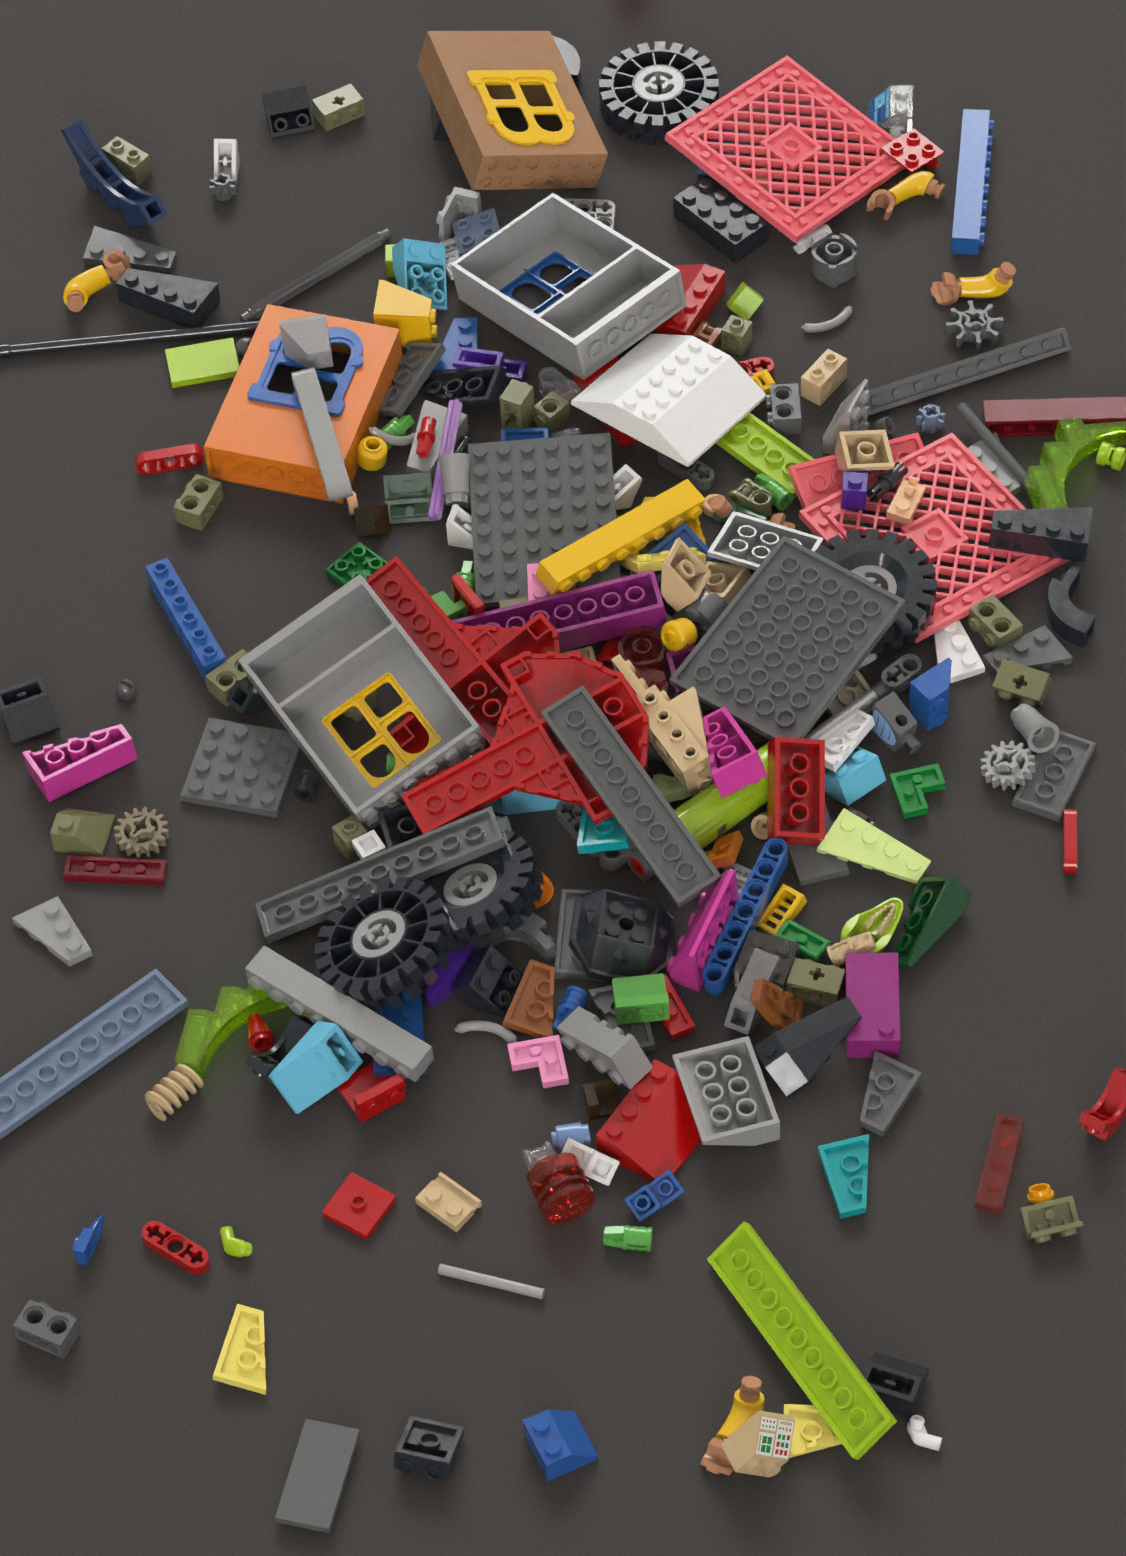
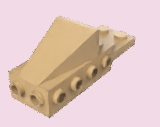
M620 654L612 658L614 671L616 672L617 670L623 673L649 715V742L689 796L699 789L706 788L714 779L711 772L712 766L709 760L710 754L707 748L708 742L705 735L703 714L694 686L670 700L664 690L660 692L655 684L648 687L642 677L638 679L635 675L636 670L629 660L624 661Z

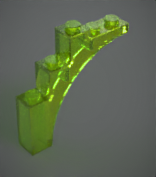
M1082 418L1059 420L1054 435L1056 442L1044 443L1039 458L1041 465L1029 466L1024 483L1033 508H1068L1064 495V481L1069 472L1082 459L1097 452L1103 441L1111 443L1112 446L1126 444V421L1084 425Z
M248 984L247 989L236 986H222L215 1012L206 1009H189L174 1060L175 1066L184 1064L203 1079L208 1064L218 1048L233 1032L248 1022L247 1019L251 1014L259 1013L263 1015L289 1006L282 1001L280 1003L274 1001L267 992L262 989L257 990L250 984Z

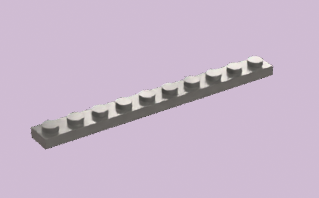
M1061 327L870 389V398L867 406L870 407L869 415L1069 351L1071 346L1066 328Z

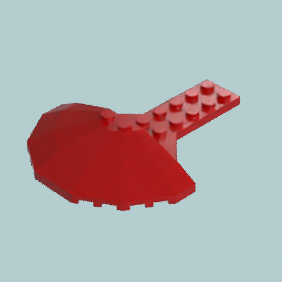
M397 556L366 579V582L479 725L487 744L483 750L489 748L493 738H495L503 707L506 706L509 697L510 684L500 664L522 652L546 654L547 651H554L555 654H561L557 630L542 612H539L522 627L500 628L496 625L464 626L463 624L453 623ZM412 712L405 713L404 720L389 731L401 749L410 754L423 751L429 742L427 730Z
M547 651L546 654L522 652L500 664L510 684L506 706L503 707L498 722L495 738H493L490 747L401 794L404 803L422 834L464 818L514 790L581 805L594 825H597L613 815L542 718L540 712L583 685L645 771L648 759L649 715L623 673L617 670L615 672L598 661L594 662L584 657L583 654L577 651H570V654H555L554 651Z

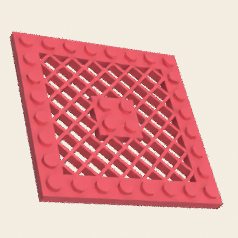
M785 56L665 135V141L794 243L905 169L881 150V147L895 140L894 137L789 56ZM783 90L793 91V93H786ZM768 100H777L778 103L768 102ZM783 101L794 102V104H785ZM799 103H809V106L799 105ZM753 110H763V113L753 112ZM768 111H776L779 114L768 113ZM784 112L794 113V115H784ZM799 114H810V117L800 116ZM815 115L826 116V118H817ZM737 119H740V120H748V123H747V122H738ZM753 121H763L764 124L753 123ZM769 122L779 123L780 125H770ZM800 125H808L811 128L800 127ZM816 126L826 127V129H816ZM831 128H842V131L831 130ZM722 129L733 130V132H722ZM738 131H749V134L738 133ZM754 132H761L764 135H755ZM816 137L827 138V141L816 140ZM707 139L718 140V142H707ZM832 139H840L843 142H835ZM723 140L734 141V144L723 143ZM848 140L858 141V143H848ZM738 142H746L749 145H741ZM833 150L843 151V153H833ZM848 151L859 152V155L848 154ZM723 152H731L734 155H725ZM739 153L750 154V157L739 156ZM864 153H872L874 156H867ZM755 155H765L766 158L755 157ZM818 160L828 161V163H818ZM833 161L844 162V165L833 164ZM849 163H858L860 166H851ZM739 165H750V168L739 167ZM755 166L766 167V169H755ZM771 167L782 168V171L771 170ZM803 170L813 171V173H803ZM818 171L829 172V175L818 174ZM834 173H842L845 176H836ZM756 177L767 178V181L756 180ZM772 179H780L782 182H773ZM787 180L798 181V184L787 183ZM803 182H814V185L803 184ZM819 183L830 184V186H819ZM772 190L783 191V194L772 193ZM788 192H798L799 195H790ZM804 193L815 194V197L804 196ZM789 203L799 204V207L789 206Z
M953 433L896 461L905 464L899 471L907 467L908 473L896 483L895 489L888 491L878 503L870 500L876 493L872 494L869 498L866 495L865 510L876 511L875 515L863 514V510H859L857 513L853 512L854 510L841 509L842 489L799 511L801 521L815 536L824 538L823 544L827 548L828 539L839 535L845 542L847 531L858 529L860 535L866 536V529H877V525L890 527V532H893L894 528H900V532H894L899 534L898 541L902 542L905 538H908L916 543L915 552L922 549L929 557L928 564L937 561L936 565L933 564L936 572L935 580H937V587L950 589L949 594L936 592V601L939 602L936 603L934 615L930 617V624L925 631L919 629V637L914 640L915 643L968 616L969 607L993 594L999 599L1070 561L978 545L979 541L989 543L990 534L980 532L981 528L991 530L992 521L983 520V516L993 517L994 510H1021L1026 508ZM878 470L869 475L867 490L878 482L881 474L887 473L889 470ZM938 471L952 472V475L938 474ZM909 476L918 478L919 482L920 480L933 482V486L918 483L926 487V494H931L930 498L922 497L919 503L920 506H926L929 509L928 511L916 509L909 525L879 516V512L887 513L890 506L882 504L881 501H892L896 495L893 491H898L903 479L909 480ZM936 483L950 484V487L936 486ZM953 485L967 487L966 491L953 489ZM934 495L945 496L948 499L947 501L934 499ZM951 498L964 499L965 501L964 503L951 502ZM968 500L981 502V506L970 505L967 503ZM949 510L963 513L962 516L951 515ZM966 513L979 515V519L965 516ZM843 519L856 521V525L843 524ZM860 522L874 525L873 528L862 527ZM964 526L976 527L977 532L963 530ZM879 529L878 538L883 539L887 530ZM968 539L975 540V544H969ZM959 552L973 553V557L961 556ZM976 555L990 556V560L976 558ZM994 557L1006 558V559H1007V563H1005V562H999V561H993V558H994ZM940 561L954 563V567L941 566ZM957 564L971 566V570L959 569ZM974 567L986 568L988 573L974 571ZM938 574L952 576V579H938ZM955 577L969 579V582H957Z

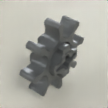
M969 300L965 312L951 308L950 319L956 322H946L945 333L959 334L956 336V347H961L962 343L967 341L975 343V350L980 351L981 341L984 339L991 340L994 344L998 343L999 332L993 329H1003L1004 319L1003 317H990L993 315L992 304H988L984 310H977L973 307V301Z

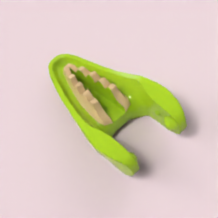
M891 898L868 911L855 915L844 925L841 940L870 931L876 942V948L868 953H881L890 942L903 911V901L899 898Z

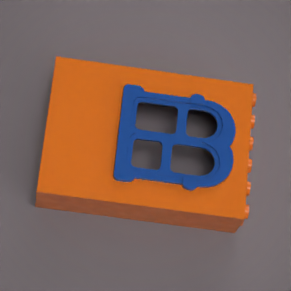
M267 304L204 445L209 478L329 501L296 391L293 394H286L267 389L278 364L308 369L283 354L284 348L279 321L323 314ZM326 315L332 351L351 355L341 374L317 369L315 371L319 381L338 384L332 399L325 401L349 481L352 484L359 467L357 462V446L363 438L372 436L368 429L376 426L381 414L380 406L388 388L393 386L394 381L392 378L394 373L398 372L401 366L399 363L402 357L400 329ZM345 498L331 502L343 504Z

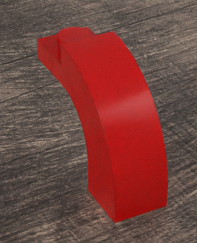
M1122 1067L1113 1070L1098 1102L1090 1110L1083 1111L1078 1122L1083 1124L1082 1130L1104 1141L1115 1133L1126 1117V1069Z

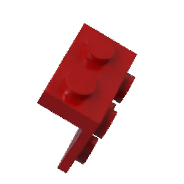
M373 1063L354 1072L348 1080L336 1087L360 1122L407 1099L405 1081L402 1076L397 1074L393 1077L392 1075L374 1077Z

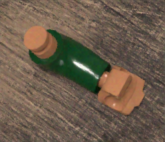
M723 495L715 496L710 502V507L714 510V520L722 527L731 513L735 511L795 529V524L785 522L786 515L784 513L774 514L770 518L766 514L735 504L733 501H727Z

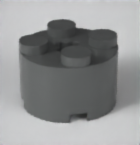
M831 232L817 237L813 241L811 249V272L814 277L832 288L849 281L857 273L856 242L850 236L839 233L838 236L832 235Z
M705 587L697 600L680 611H675L672 615L673 619L687 618L693 622L697 629L695 645L699 643L728 606L717 593L714 592L711 595L705 592L707 590Z

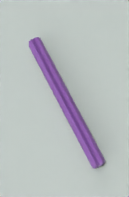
M458 399L448 402L439 456L454 453L462 403ZM439 460L437 462L428 510V517L432 521L442 518L445 502Z

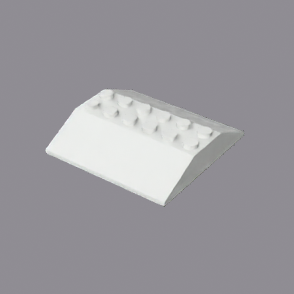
M650 334L571 401V405L689 467L766 398V393L730 355L700 339L689 335Z

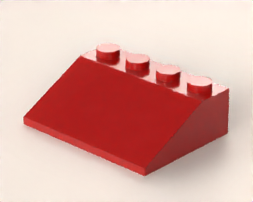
M706 264L673 266L681 272L687 306L644 337L646 338L650 334L692 336L701 322L707 320L725 292V271Z
M656 1059L651 1063L653 1068L630 1090L596 1134L597 1151L620 1162L619 1165L650 1182L668 1170H671L673 1175H675L701 1141L677 1070Z

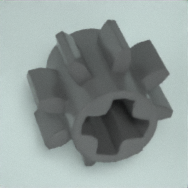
M220 173L214 179L209 180L210 195H216L217 200L227 201L232 195H236V179H230L229 174Z

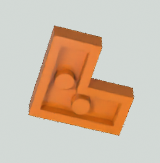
M738 830L716 838L713 849L704 852L716 869L720 867L725 869L735 863L743 842L740 831Z

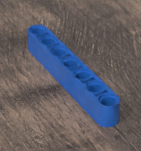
M771 838L765 843L703 969L704 990L710 995H721L727 989L788 864L787 843L781 838ZM764 873H769L770 875H769V876H763L762 874H764ZM760 894V896L753 897L751 895ZM745 913L751 915L747 918L741 917ZM735 935L740 936L739 938H736V939L731 938L732 936H735ZM725 956L730 957L727 960L720 959ZM715 977H716V978H719V980H717V981H711V980H710L711 978H715Z

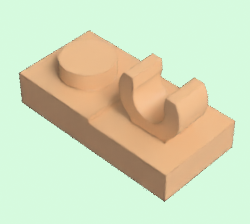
M909 476V480L903 479L887 510L886 518L906 525L910 524L926 489L925 486L918 484V478Z

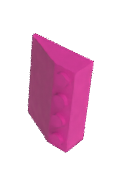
M731 868L721 875L722 877L716 885L701 894L698 901L699 908L696 914L692 913L688 921L689 929L686 935H682L679 939L677 946L679 950L676 956H672L668 962L667 971H669L671 982L697 992L700 991L703 985V969L739 898L736 873Z

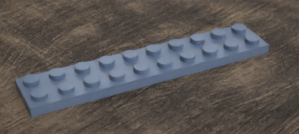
M154 969L0 1078V1140L189 1006L188 1000L157 969Z

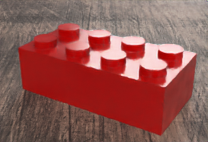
M775 736L769 742L767 841L771 838H781L787 844L817 846L825 839V740Z

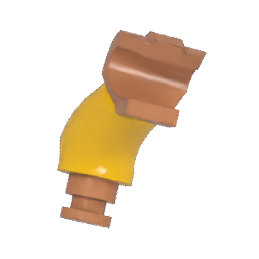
M920 171L914 173L889 190H876L868 199L866 212L873 211L876 207L884 208L886 211L883 219L888 221L895 205L911 197L924 196L925 194L930 196L934 194L935 198L939 199L946 185L943 183L939 185V181L934 179L935 174L931 172Z
M119 249L108 253L102 260L106 268L99 265L70 280L63 293L64 303L68 306L69 310L72 312L81 311L91 295L111 284L110 278H112L113 282L119 280L125 271L131 268V261L127 255H124Z
M1003 262L999 268L992 269L991 272L984 276L959 277L958 281L954 274L943 272V282H932V287L930 288L931 295L940 305L953 304L959 297H998L1007 292L1013 284L1012 277L1016 273V268L1009 262Z
M754 1376L742 1378L741 1388L734 1393L731 1411L716 1437L708 1443L707 1451L700 1464L707 1467V1471L715 1474L723 1473L728 1476L734 1471L721 1444L759 1410L764 1411V1395L760 1391L762 1382L759 1378Z

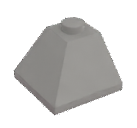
M325 314L279 321L285 356L306 368L322 369L333 367L332 349Z

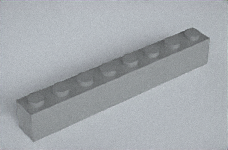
M263 946L245 967L247 981L253 988L264 990L274 1001L279 1003L282 1001L294 1013L298 1015L303 1014L310 1018L313 1024L317 1021L336 1023L358 1052L368 1053L373 1056V1059L378 1064L391 1067L403 1079L409 1078L416 1082L434 1060L432 1046L351 997L341 994L331 985L266 946Z

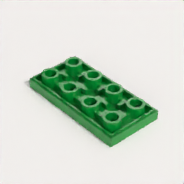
M358 542L325 569L326 576L340 586H344L359 574L366 580L384 566L387 561Z

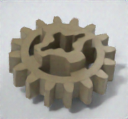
M144 807L142 812H138L136 808H133V814L131 815L125 812V819L118 818V826H114L116 844H119L120 851L126 850L127 856L132 855L134 852L137 858H140L142 853L150 857V851L159 853V845L165 847V839L170 837L168 822L165 821L164 815L159 814L157 816L156 809L147 812V807Z

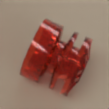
M558 1153L544 1158L531 1168L526 1177L528 1186L534 1198L537 1199V1204L543 1218L549 1223L560 1224L576 1219L586 1213L596 1200L595 1192L590 1186L589 1180L585 1177L584 1169L578 1157L573 1153Z

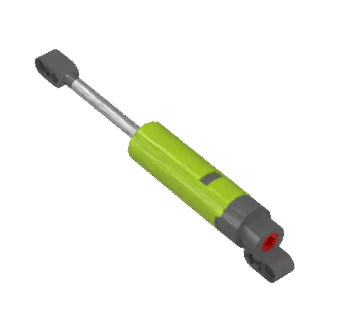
M906 654L882 672L880 681L809 732L804 739H814L855 709L864 712L893 691L898 696L910 687L911 681L918 677L922 666L919 657L913 654ZM769 742L757 750L767 775ZM768 776L724 798L721 797L714 781L674 811L699 846L704 849L720 835L767 803ZM631 840L628 849L600 852L599 865L606 871H615L628 863L633 873L644 882L655 875ZM611 853L614 854L616 857L611 858L608 857L606 854Z

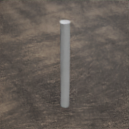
M441 1263L438 1268V1274L538 1299L544 1298V1288Z

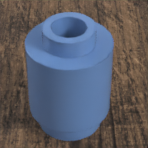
M581 1122L555 1126V1131L551 1132L553 1148L558 1147L559 1152H562L568 1138L584 1145H591L588 1124L581 1125Z

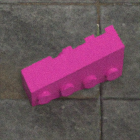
M725 706L703 717L705 735L708 741L707 748L710 753L709 760L712 766L711 772L722 798L750 784H755L760 779L768 776L757 750Z
M122 724L91 732L89 737L83 739L77 737L67 739L68 743L53 747V743L43 746L44 750L34 753L31 750L22 752L28 773L48 802L138 759L133 740Z

